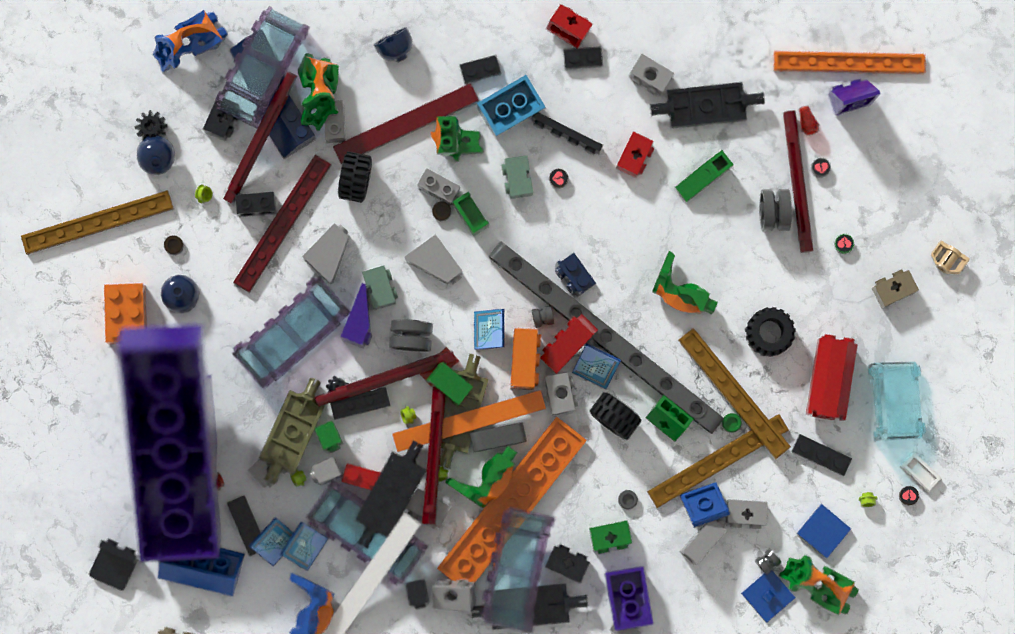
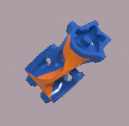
M203 10L190 19L174 27L176 32L154 37L156 48L153 56L159 62L162 73L169 70L171 66L174 69L177 68L181 63L179 58L184 54L192 53L194 56L219 47L228 33L223 27L215 28L214 24L218 21L215 12L206 14ZM184 38H188L190 40L189 45L186 46L183 44ZM202 41L205 45L200 46L198 42Z
M291 573L290 581L301 587L311 597V604L298 613L296 627L292 628L289 634H322L330 624L334 613L331 602L335 593L300 575Z

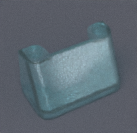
M880 362L869 364L868 374L874 377V379H871L876 419L874 426H878L876 427V432H873L874 442L922 438V435L926 433L925 423H922L918 381V377L921 376L920 365H917L916 362Z

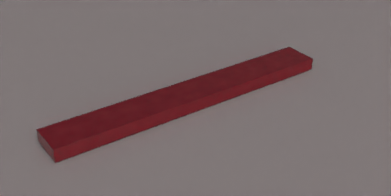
M470 83L333 146L334 151L342 164L344 156L348 151L359 154L368 153L435 122L436 117L448 116L478 102L479 99Z
M316 154L314 155L235 278L234 284L248 293L251 292L332 166L329 162Z

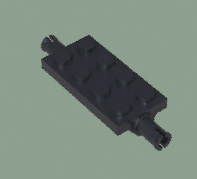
M743 82L667 90V103L650 104L651 116L668 114L670 116L671 128L746 121V108L748 105L765 104V98H763L764 92L744 93Z
M412 440L408 451L403 456L393 451L391 452L355 518V521L365 525V530L357 542L361 546L363 545L368 549L375 534L378 533L388 538L402 517L426 472V469L416 464L415 461L422 447H424L422 444Z
M566 583L489 591L490 603L488 605L474 606L471 611L479 612L471 613L472 618L489 616L492 621V630L570 622L569 611L571 608L588 607V602H579L587 600V595L569 597L567 595Z

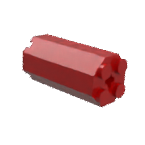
M824 334L822 338L817 340L806 415L812 414V417L835 420V418H839V421L846 420L858 344H855V339L843 338L838 340L834 335Z

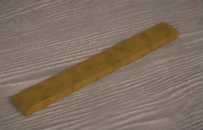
M166 190L21 235L25 252L28 255L170 211L174 208L169 192Z
M694 328L678 340L775 460L791 448Z
M780 414L769 419L781 435L789 431ZM751 430L647 491L656 508L762 447L763 444Z

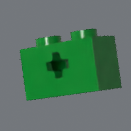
M665 395L660 398L645 417L674 442L685 432L694 419Z
M333 421L314 428L324 451L332 453L341 449L340 445L343 442Z
M628 520L589 528L593 551L598 550V554L610 552L609 548L617 547V550L626 549L628 544L632 543ZM609 532H611L612 535H616V539H613V543H610L609 540L606 541L605 537L609 535Z

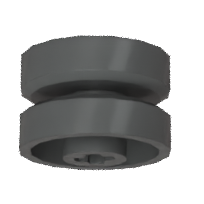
M772 189L761 190L759 216L762 232L773 231L775 223L779 231H790L792 205L789 189H779L776 193V198Z
M410 319L391 320V331L402 336L390 337L389 348L404 351H431L432 341L420 336L431 335L433 323Z

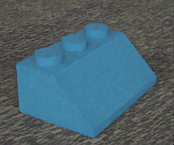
M527 75L477 103V109L495 136L500 135L546 108Z

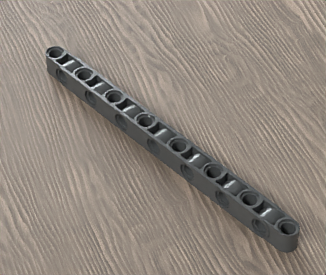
M500 241L490 253L489 258L551 306L566 320L570 321L573 318L571 310H580L581 314L598 329L590 339L609 354L620 359L624 366L662 396L665 395L694 418L693 420L706 431L713 434L724 420L719 413L506 244ZM518 261L521 264V269L515 271L510 265L512 262ZM543 285H548L551 288V293L543 294L540 288ZM609 333L611 341L603 342L601 334ZM634 356L641 359L640 366L632 365L631 358ZM668 380L671 383L670 390H664L661 387V382ZM693 404H698L701 407L700 414L692 412L691 407Z

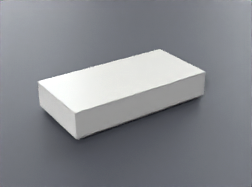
M915 452L900 465L927 492H930L942 479Z

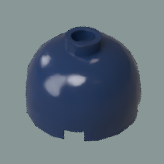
M407 27L395 31L390 36L387 35L374 43V47L383 59L400 62L407 58L406 54L412 48V37Z
M156 136L147 137L140 142L137 148V161L144 172L151 175H160L171 169L175 160V151L168 139Z
M175 275L168 278L161 288L162 302L173 312H188L196 306L199 299L198 285L192 278L186 275Z

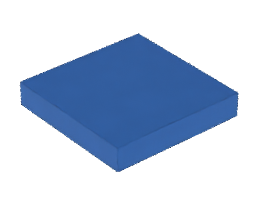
M716 482L680 495L693 528L730 515Z
M820 504L796 534L821 555L828 558L851 528L823 504Z

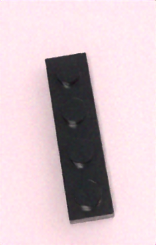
M539 112L531 118L534 126L540 129L545 127L551 130L550 133L558 138L563 136L568 139V143L574 146L580 145L585 148L586 152L592 155L595 153L599 155L602 150L603 144Z

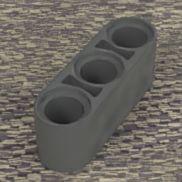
M523 423L470 433L473 452L527 442Z

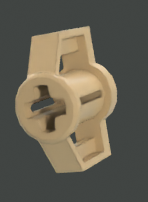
M941 240L931 253L935 266L946 274H960L970 261V258L962 254L958 249ZM944 248L947 251L941 260L937 262L936 258ZM960 258L962 261L957 268L950 270L955 261Z

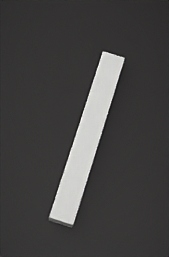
M404 513L334 613L330 624L322 634H344L421 525L419 522Z

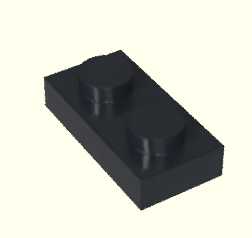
M601 47L563 49L565 70L603 66Z
M496 55L459 64L464 84L501 74Z

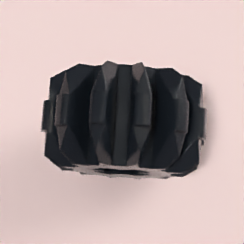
M149 110L148 116L143 112L141 113L143 119H136L139 125H135V129L140 130L137 132V136H143L142 140L147 137H156L160 134L166 135V132L162 129L168 128V125L164 123L166 119L165 117H160L159 112H156L153 116V112ZM150 123H153L155 127H152L150 131L147 127L150 126Z

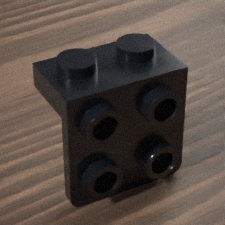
M108 538L107 541L101 540L98 546L100 550L89 572V576L118 590H124L138 562L139 555H136V550L125 546V549L117 546L118 542Z

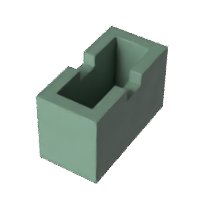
M528 156L505 158V164H501L503 176L507 175L508 183H504L506 194H510V199L533 196L531 178H527V173L530 171Z
M383 265L362 272L367 289L371 288L372 290L369 296L374 310L396 304L395 299L398 296L395 287L391 288L389 281L392 280L389 269L385 270Z

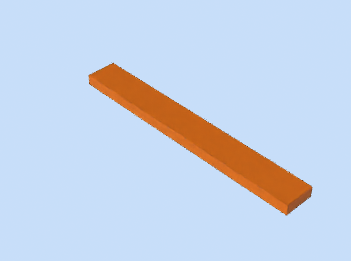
M774 51L773 71L925 74V54Z
M541 390L443 418L442 439L544 410L546 406ZM430 423L392 433L397 452L409 449L412 440L422 445L428 444Z

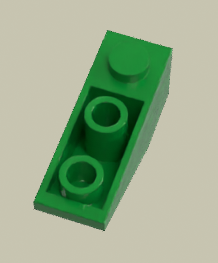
M721 150L680 182L675 189L688 202L729 171L734 164L724 151Z

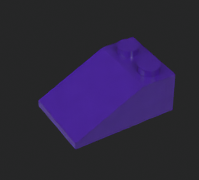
M861 79L851 81V85L844 87L841 84L833 87L828 95L836 116L871 105L881 94L880 90L868 80L861 81Z
M362 283L340 337L343 341L364 349L365 345L369 346L372 333H370L368 292L366 284Z
M644 566L604 573L615 631L653 625Z

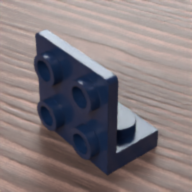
M572 253L563 261L559 260L556 262L555 273L561 280L564 278L567 282L566 288L571 295L575 294L579 297L596 284L575 253Z

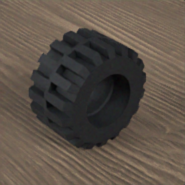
M349 151L346 153L339 178V199L360 203L365 200L372 168V158L370 155Z
M767 307L756 312L748 321L745 329L747 333L745 337L749 341L748 345L754 349V352L760 353L761 356L773 357L780 355L792 345L795 339L794 333L796 328L793 326L795 324L794 321L789 318L790 315L788 313L785 314L784 310L776 309L777 307ZM766 321L775 322L780 327L781 337L775 343L764 341L760 335V326Z
M606 392L601 394L589 410L599 423L615 435L626 440L630 438L642 422L636 412L618 398Z

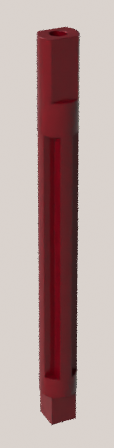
M287 72L279 90L276 91L228 186L223 199L229 203L234 202L236 199L235 195L240 193L289 97L288 94L297 75Z
M790 110L783 113L800 252L808 253L813 251L796 111Z
M452 350L443 354L438 353L335 388L333 391L315 396L318 407L337 400L341 401L433 370L439 363L444 362L446 364L456 359Z
M434 385L432 390L422 524L430 525L436 524L441 442L446 395Z

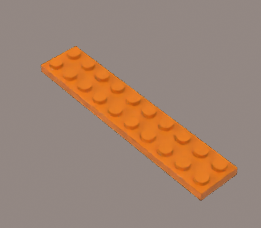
M556 417L512 472L510 482L504 492L498 498L490 500L437 569L452 581L467 579L469 582H476L587 440Z

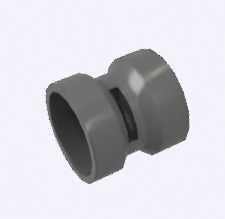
M546 306L541 310L538 308L532 309L535 328L541 327L543 324H554L551 306Z
M770 548L765 551V555L755 560L756 564L766 575L772 572L774 566H779L782 563Z

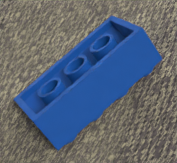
M220 548L219 558L159 561L157 578L233 596L238 583L244 553Z

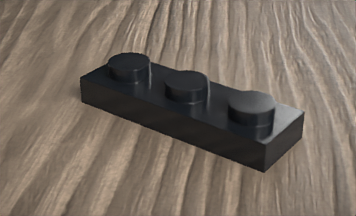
M383 387L341 401L331 402L330 405L334 420L389 407L390 402L387 389Z
M801 434L798 435L791 452L842 476H845L852 458Z
M243 495L227 502V505L249 556H252L256 552L249 545L257 538L261 531L246 496Z

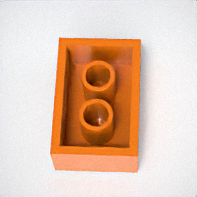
M143 283L104 285L105 342L107 344H118L121 328L147 327L146 286Z
M514 328L510 389L534 390V386H538L539 373H535L536 367H539L540 354L536 353L537 348L541 346V334H538V329Z

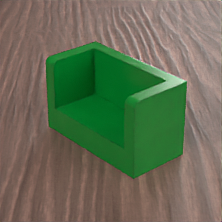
M469 191L453 201L454 208L473 236L489 227L488 220L486 221L476 206Z
M444 362L439 363L426 380V382L432 383L448 396L454 405H459L473 388Z

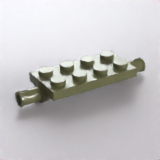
M469 354L467 365L463 372L452 369L473 388L459 405H454L453 401L446 396L443 418L481 408L488 379L479 377L476 373L481 359L480 356L476 355L473 363L474 354ZM474 430L442 439L441 448L443 450L440 457V466L443 467L444 461L447 459L445 467L450 468L453 454L456 451L468 454L471 444L470 433L474 432Z
M309 378L304 392L296 393L289 390L259 455V459L271 464L264 477L267 482L273 475L270 483L275 484L281 470L294 475L325 407L323 405L318 407L315 400V394L321 384L317 380L313 386L315 378Z

